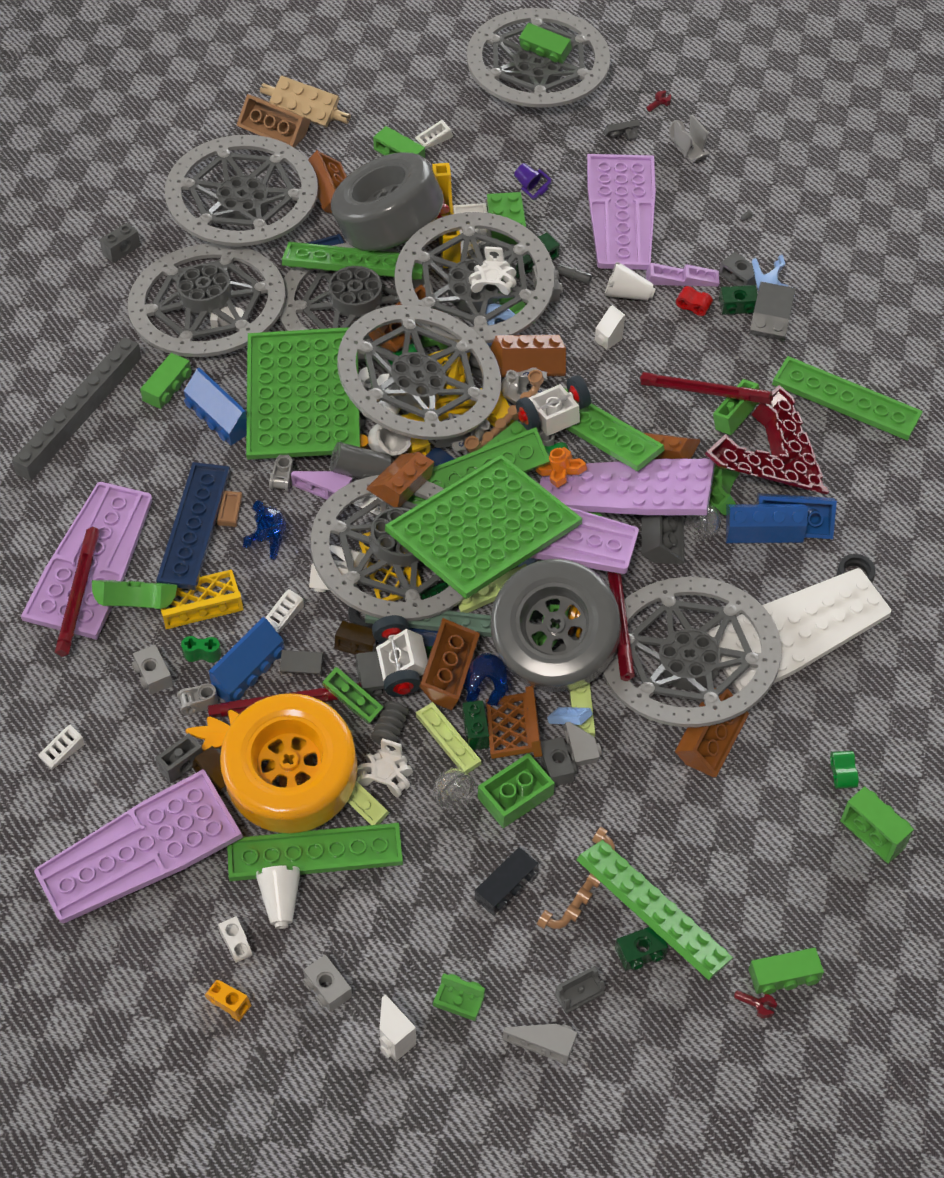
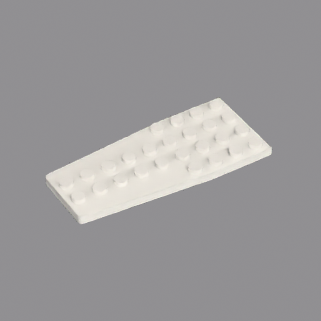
M861 569L851 570L762 605L776 624L781 641V662L774 683L795 674L890 617L891 608ZM743 614L737 616V620L752 652L761 653L760 639L754 626ZM729 622L718 645L722 648L744 652L734 627ZM720 625L710 629L706 633L712 637H715ZM721 656L720 663L737 658ZM741 664L723 668L722 670L728 678ZM749 667L732 683L737 693L751 681L758 668Z

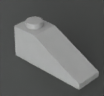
M564 1024L505 1027L503 1031L504 1041L566 1065L577 1038V1032L572 1027Z

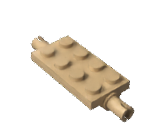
M280 76L276 87L265 83L261 85L264 88H260V93L271 96L269 102L311 119V123L327 128L332 120L348 124L349 121L347 119L350 120L351 118L349 113L338 110L337 104L340 98L332 93L284 76Z

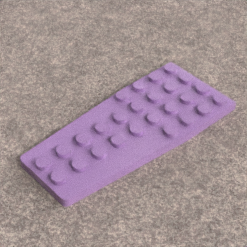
M587 154L588 201L597 267L613 269L615 263L619 262L629 269L647 270L651 262L656 193L654 156Z
M706 458L653 459L642 469L636 471L621 461L587 463L586 471L579 475L567 474V483L559 488L551 484L550 475L542 476L540 485L566 506L585 512L637 515H707L715 464Z
M98 482L45 567L21 615L22 621L57 630L61 629L86 529L93 526L98 528L100 533L74 634L97 640L112 606L98 604L92 592V580H124L152 503L151 494Z
M569 507L583 518L582 524L530 557L541 560H570L588 568L625 574L630 564L639 529L635 526Z
M201 770L144 800L38 866L34 872L58 920L61 923H66L184 870L243 838L208 775L204 770Z

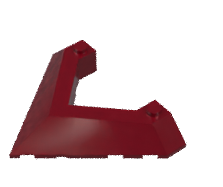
M780 385L772 391V403H760L751 414L758 422L765 426L772 455H770V452L756 450L755 452L746 451L747 448L739 447L726 434L705 453V457L722 470L745 473L826 495L829 493L827 486H824L821 480L823 475L819 464L816 462V456L807 432H803L801 426L803 422L800 414L794 408V398Z

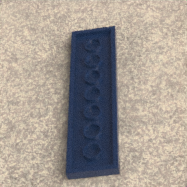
M192 463L156 583L177 585V588L196 590L223 493L230 475V466Z

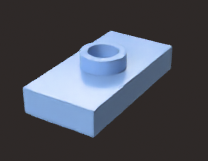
M558 707L547 719L549 724L571 722L574 725H582L593 714L591 708Z

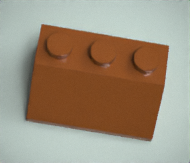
M644 433L664 445V451L654 459H691L700 444V439Z
M420 452L401 454L367 486L366 490L394 508L401 507L432 476L434 461Z

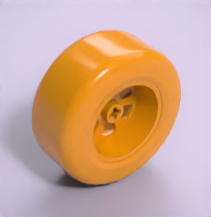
M292 693L278 694L255 702L236 717L226 732L221 747V773L231 801L246 819L272 832L300 833L325 824L345 806L356 783L357 757L349 727L336 710L325 702L311 696ZM292 740L307 742L300 751L291 748ZM279 742L283 743L284 750L276 754L269 750L273 745ZM313 753L317 755L318 764L316 766L304 764L306 756ZM263 760L274 761L275 768L264 773L262 772L261 762ZM300 773H305L310 777L308 781L301 785H297L295 777ZM280 775L287 778V786L285 788L276 787L272 783Z

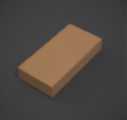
M224 491L217 525L237 527L243 497L242 492Z

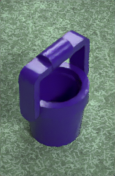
M525 163L521 164L514 173V177L522 184L521 190L532 200L542 196L552 184L551 178L542 170L535 171ZM543 176L547 182L532 195L529 191L536 187Z

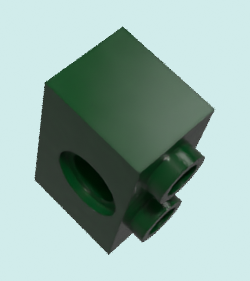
M756 285L721 287L719 303L722 315L754 313L758 295Z
M483 700L462 703V717L467 744L472 750L489 748V732Z
M651 927L617 938L615 943V950L625 971L630 969L638 970L646 963L651 961L656 963L663 960L668 949L665 940ZM644 947L647 951L640 952L637 948Z

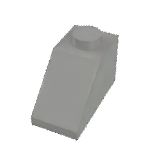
M565 722L563 731L566 742L571 750V762L574 761L576 767L597 763L600 755H602L600 744L596 743L595 737L571 722Z

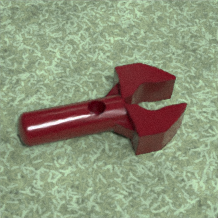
M658 91L655 94L656 100L646 107L647 111L651 112L661 104L665 106L670 105L671 94L665 97L666 91Z
M739 990L734 993L735 999L754 1006L758 1011V1017L765 1019L774 1015L773 1011L764 1008V1005H769L776 1009L777 1003L771 995L765 994L764 997L758 999Z

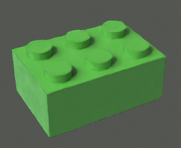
M521 192L487 194V213L507 217L526 227ZM490 230L491 238L508 244H519L502 233Z
M528 753L478 786V799L501 827L505 828L553 796L555 783Z
M865 786L847 802L840 820L888 864L906 848L914 830L907 820L899 817L891 806L883 803L875 792L870 791Z

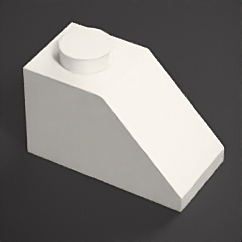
M612 305L597 325L595 341L606 350L622 340L625 314Z

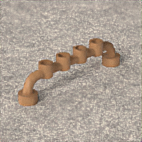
M535 369L529 372L528 380L532 388L528 392L522 393L520 399L536 395L544 381L540 370ZM516 405L510 406L508 413L503 418L496 420L495 427L490 432H485L481 441L476 436L466 438L464 445L467 451L471 453L479 450L496 437L498 433L505 430L511 420H518Z
M600 827L592 841L597 844L603 840L615 851L612 839L607 836L608 831ZM590 873L560 920H553V914L545 910L536 925L543 929L546 926L552 929H561L571 920L576 922L582 912L578 908L582 903L588 904L593 895L590 892L593 886L598 888L601 882Z

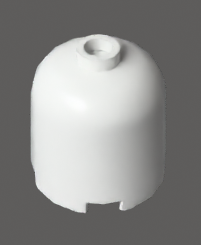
M378 424L374 425L368 434V445L371 450L390 456L404 453L411 445V437L397 434Z

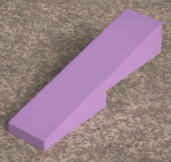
M650 263L646 271V280L653 283V285L718 287L720 284L719 271L697 266L685 265L684 269Z

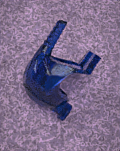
M257 500L252 507L253 511L256 512L254 519L257 527L253 534L243 537V547H250L252 541H269L270 559L276 560L286 529V521L280 510L274 507H266L263 505V502Z
M482 653L472 661L463 685L468 694L467 702L477 701L480 694L478 686L486 677H490L494 683V690L488 699V705L497 706L500 699L508 691L506 667L498 656L492 653Z

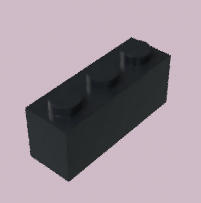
M518 847L475 889L474 899L493 916L498 911L502 912L508 906L509 900L513 896L517 897L521 894L525 884L531 883L538 876V862Z

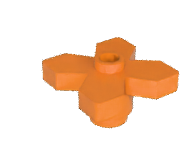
M563 447L553 449L549 456L550 464L537 468L536 472L541 476L550 475L551 484L559 488L567 483V474L579 475L587 470V466L580 458L572 459L571 451Z

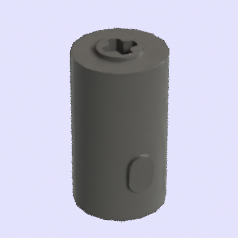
M337 442L330 460L331 472L358 479L380 475L391 465V456L388 454L343 442Z

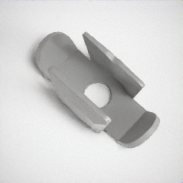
M690 115V135L685 131L682 121L675 120L670 124V138L674 142V146L683 154V157L688 158L694 163L710 155L709 151L703 153L708 131L694 115Z

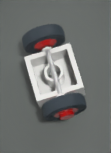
M576 375L567 379L568 392L559 384L529 398L519 399L516 402V410L525 429L530 430L540 427L549 436L579 423V409H584L591 404L590 392L584 380Z
M391 615L380 618L373 624L372 632L375 640L383 642L376 648L385 691L393 697L413 694L420 689V676L424 674L428 662L423 637L409 630L408 622L402 616Z

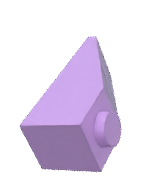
M293 471L291 473L292 486L326 500L336 491L353 482L351 477L331 471Z

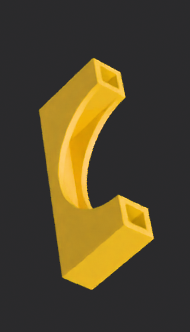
M449 163L432 164V170L443 191L445 204L450 208L447 214L441 216L452 215ZM460 230L440 236V245L460 235ZM461 242L441 252L442 259L455 263L461 262Z
M501 391L493 412L486 419L493 427H495L497 419L503 418L508 413V408L510 407ZM469 399L439 416V421L449 418V413L463 415L476 404V401ZM452 401L435 404V409L437 410ZM413 413L401 415L407 419L424 422V418ZM511 420L507 425L510 426L515 420ZM411 438V445L407 449L408 453L420 452L423 455H427L430 452L428 440Z

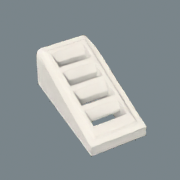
M441 120L416 136L415 139L427 149L452 138L453 134L447 124Z
M330 545V550L345 561L342 547ZM349 549L353 565L356 568L365 556V553Z
M288 589L266 616V619L278 633L304 607L303 598ZM273 618H276V619H278V620L281 621V622H280V623H277L276 621L273 620Z
M69 725L38 756L53 770L85 745L83 737ZM66 743L68 746L65 748L62 744ZM58 748L61 753L59 754L55 749ZM50 753L55 757L54 760L48 756Z

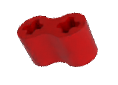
M685 286L675 302L681 309L691 310L698 316H704L713 303V298L708 293H701L690 286Z

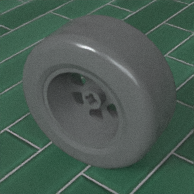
M408 152L394 153L376 158L350 173L333 193L331 211L344 238L351 246L364 251H378L407 242L419 229L433 222L442 209L444 196L431 165L424 157Z
M547 559L523 567L504 583L495 598L491 612L492 640L506 668L523 683L544 691H569L590 683L609 666L616 654L620 641V615L611 589L593 570L570 560ZM558 599L560 601L559 610L549 612L546 607V601ZM574 605L580 612V616L570 620L566 617L565 612L569 606ZM533 611H539L544 616L541 624H531L529 622ZM552 623H559L560 628H553ZM571 627L582 628L579 640L575 641L568 636ZM543 632L547 639L543 645L538 646L532 639L533 634ZM562 639L566 645V650L553 652V641Z

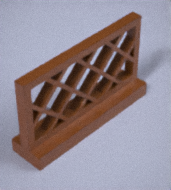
M525 687V693L501 696L497 700H493V698L486 699L491 759L533 752L534 757L543 756L534 687ZM523 700L520 705H513L514 702ZM491 705H502L498 709H494L491 707ZM507 708L513 710L508 715L503 713ZM518 713L524 715L519 720L514 718ZM498 716L503 718L499 723L494 722ZM508 722L514 724L511 728L505 727ZM519 727L525 729L521 734L515 732ZM499 730L504 732L500 737L495 735ZM510 735L515 737L511 743L506 741ZM521 741L528 744L527 746H516ZM500 744L506 746L502 750L495 751Z

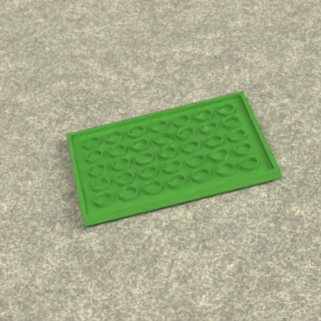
M350 327L248 333L247 460L277 458L279 455H289L290 457L332 455L337 442L360 447L359 409L344 391L337 368L339 346L343 336ZM357 352V353H356V369H357V373L359 374V370H358V352Z
M499 455L385 525V531L461 596L467 599L581 525L583 518L503 455Z

